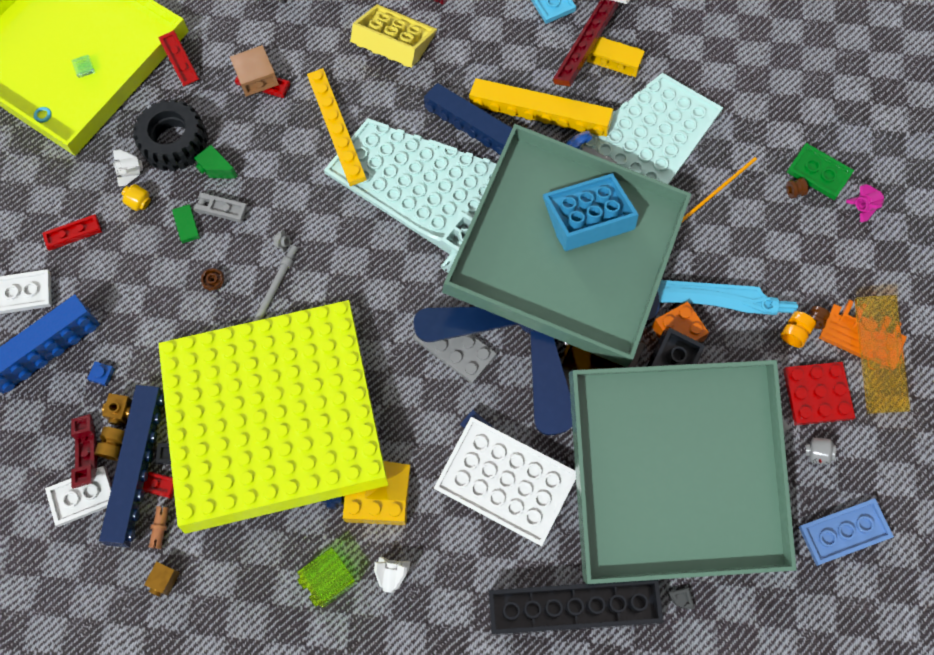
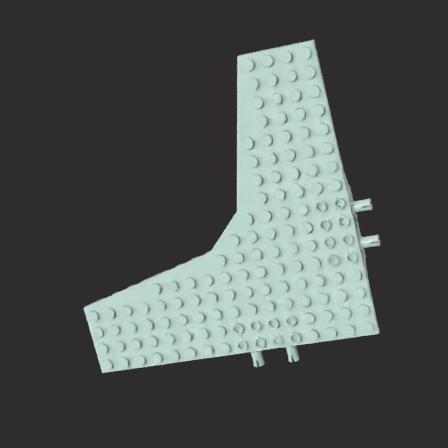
M661 73L647 84L646 88L637 92L628 102H624L618 110L613 111V119L607 137L591 133L593 138L586 144L583 143L580 148L581 150L583 146L593 148L598 153L611 157L620 166L669 185L720 115L723 107L666 74ZM367 118L351 137L367 180L349 186L338 154L324 169L325 174L450 254L444 263L441 264V268L444 271L447 269L446 272L449 273L496 167V163L490 162V159L484 157L481 159L473 156L469 152L458 151L457 148L431 139L429 141L422 139L421 136L405 133L401 129L390 128L389 125Z

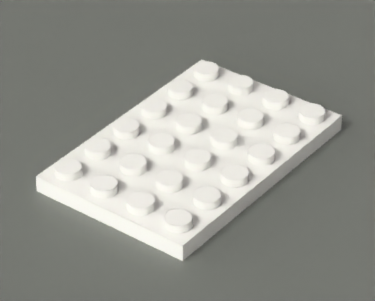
M471 417L434 489L534 543L543 546L576 480V472Z

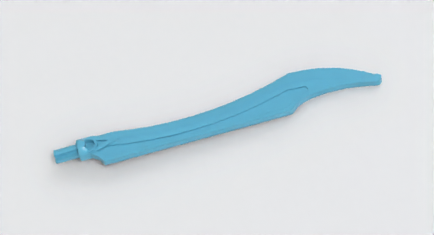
M661 280L658 288L660 303H686L688 301L692 304L717 306L745 313L777 315L778 312L793 313L798 308L797 302L779 301L778 298L767 297L760 287Z

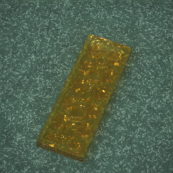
M897 296L856 297L854 301L867 414L909 412L910 405Z

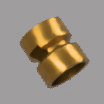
M103 427L100 435L102 442L97 444L94 454L105 459L118 461L125 431L113 427Z

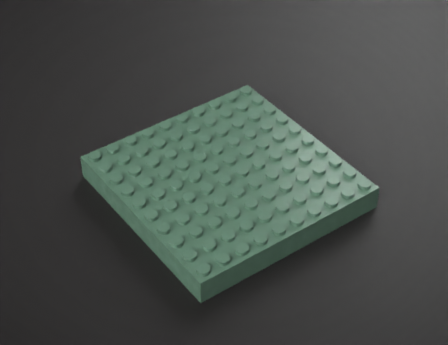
M514 124L446 277L442 293L628 367L634 359L692 194ZM613 173L639 214L635 230L565 251L556 236L543 194Z
M777 360L572 370L569 372L583 582L586 584L797 571Z

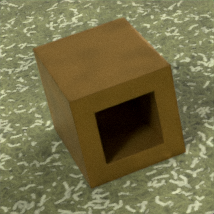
M156 562L144 585L150 588L148 592L160 597L161 593L169 595L180 572Z

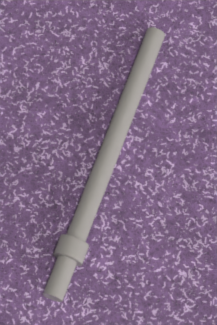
M291 245L286 257L282 258L280 262L281 267L252 322L263 319L287 269H290L293 264V258L298 250V247L295 245Z

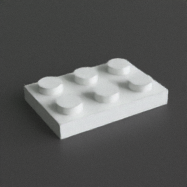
M48 269L0 276V314L52 306L51 272Z
M105 466L97 468L92 484L73 489L70 478L45 488L55 526L60 527L107 508L112 485Z

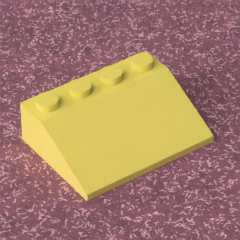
M376 4L353 23L350 42L371 50L375 54L383 55L389 60L397 61L406 67L412 68L422 57L437 29Z

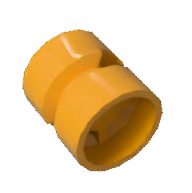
M795 311L780 336L787 344L801 348L808 340V334H811L816 321L804 312Z

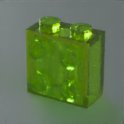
M332 547L297 572L300 576L297 580L304 590L308 588L312 594L309 598L314 606L317 607L319 605L323 609L357 584Z

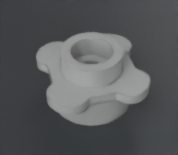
M281 230L280 233L274 236V246L281 248L282 252H286L287 247L290 245V236L286 235L284 230Z

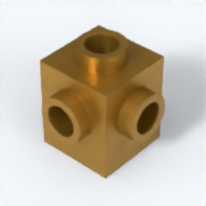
M109 393L107 401L102 407V416L112 425L127 424L132 399L128 396Z

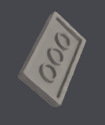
M416 334L413 336V340L471 384L475 383L497 356V353L471 334L436 342H424Z

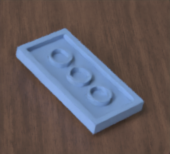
M875 498L799 526L816 566L894 537Z

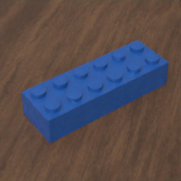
M76 295L67 299L0 347V392L2 394L11 391L19 382L28 379L33 372L45 367L50 360L63 354L64 350L71 345L77 344L82 337L94 332L101 325L90 309Z

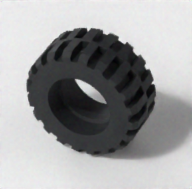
M161 100V103L158 104L155 102L151 104L150 108L146 107L142 111L143 114L139 115L136 119L138 123H135L133 128V138L144 159L151 166L166 171L169 169V171H176L178 168L182 170L187 165L191 166L195 163L194 157L206 149L205 143L208 141L206 128L198 112L191 105H187L183 101L178 103L177 100H170L169 102ZM172 127L185 128L183 135L177 141L170 144L157 143L158 137L166 129Z

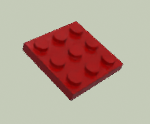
M843 362L792 366L783 369L795 426L855 419Z

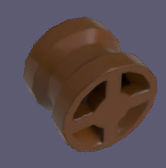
M803 177L797 179V181H787L786 191L788 196L793 199L798 195L805 196L808 194V185Z
M813 306L810 310V316L816 321L814 328L824 329L826 326L825 320L829 318L830 312L823 307Z

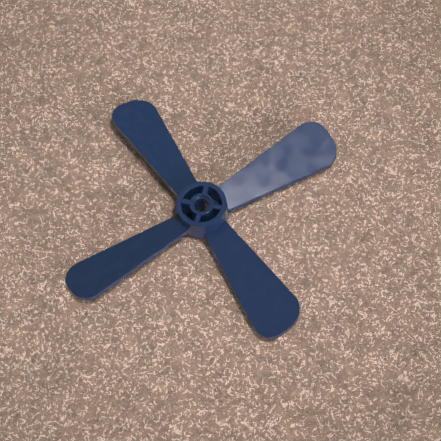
M658 291L647 322L652 320L659 311ZM479 307L424 308L416 313L413 320L416 336L424 342H436L519 325L525 332L530 334L533 409L536 429L544 435H556L565 433L572 428L570 392L553 337Z

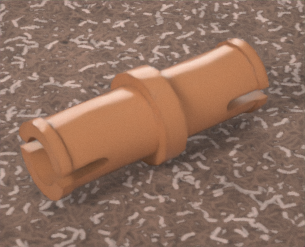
M156 506L154 523L150 527L152 533L148 548L162 549L170 508L163 507L162 511L161 506Z

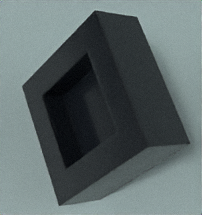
M158 443L156 464L171 465L169 443Z

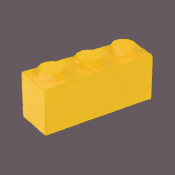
M599 37L586 62L636 77L645 51L621 42L609 40L605 37Z

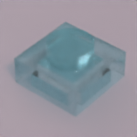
M89 55L71 60L78 78L95 73Z

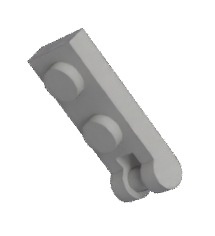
M199 193V201L195 204L193 210L199 214H208L242 223L248 206L245 203Z

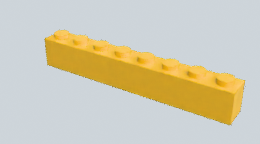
M477 78L469 94L470 103L478 108L505 113L510 116H518L527 120L540 121L544 124H553L562 128L575 129L579 132L590 131V133L597 136L607 137L613 119L612 108Z

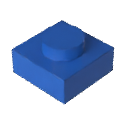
M94 362L87 380L108 386L115 369L112 366Z

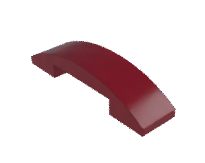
M91 414L71 419V436L75 439V469H71V487L73 489L92 484L97 472L98 456L94 454L97 447V439Z

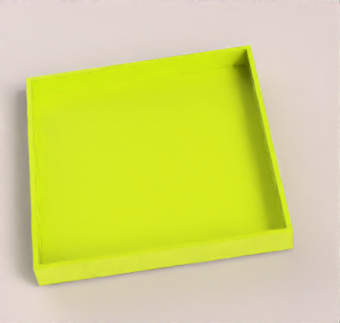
M0 0V107L76 156L167 56L158 37L174 30L181 41L189 30L183 18L153 0ZM40 107H47L51 111L50 119L43 123L37 122L33 116L34 112ZM40 111L37 117L40 119L45 118L47 111Z
M349 300L158 343L177 525L185 534L388 486Z

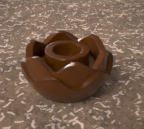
M214 268L204 271L201 275V285L209 291L218 290L224 283L222 271Z

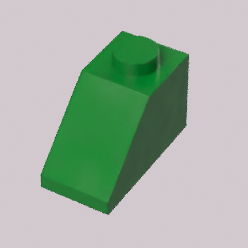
M212 145L194 157L197 163L195 167L202 175L205 173L209 178L235 179L238 177L234 168Z

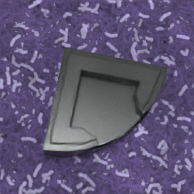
M689 588L667 593L670 600H673L679 608L682 607V609L685 608L686 610L695 609Z

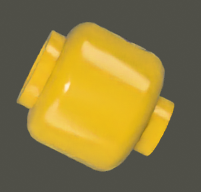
M133 184L130 187L126 186L121 193L123 195V203L135 211L145 210L151 201L149 192L137 184Z

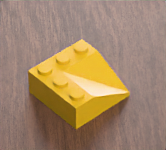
M384 461L388 486L346 495L343 509L344 521L347 523L406 525L410 465Z

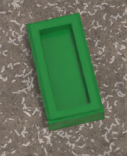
M190 204L172 209L182 244L199 239V232Z

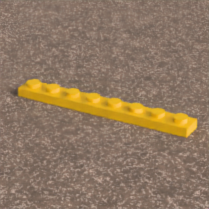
M324 69L308 73L307 76L349 186L366 181V176Z

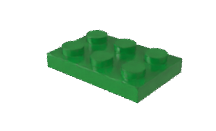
M806 143L786 173L797 179L803 177L807 185L835 200L854 170Z

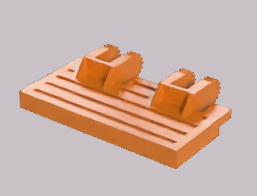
M852 300L847 301L841 315L839 313L842 307L833 304L830 316L825 321L826 326L821 330L818 338L888 371L894 370L907 336L898 334L901 323L896 321L892 326L891 332L887 333L885 330L890 318L885 316L878 331H875L878 323L862 317L860 320L864 310L863 305L857 307L856 313L852 317L848 315L853 306Z

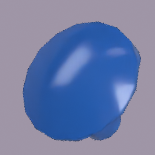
M584 131L573 136L566 144L581 150L580 146L583 143L589 142L593 136L590 131Z

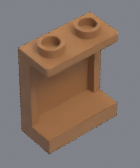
M263 45L230 56L246 97L279 85Z

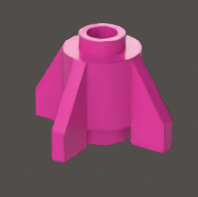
M864 184L860 186V196L847 199L846 203L855 204L859 211H863L860 213V222H865L870 219L878 208L883 206L884 196L879 190Z

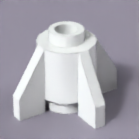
M121 149L113 150L114 160H118L114 161L113 167L115 168L116 175H121L117 177L118 186H126L140 175V171H143L142 161Z
M379 557L378 562H375L374 572L379 586L383 588L384 592L394 593L395 590L400 589V585L409 571L410 561L399 562Z

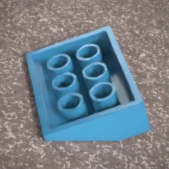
M613 173L543 194L556 236L565 251L629 232L636 228L639 214Z

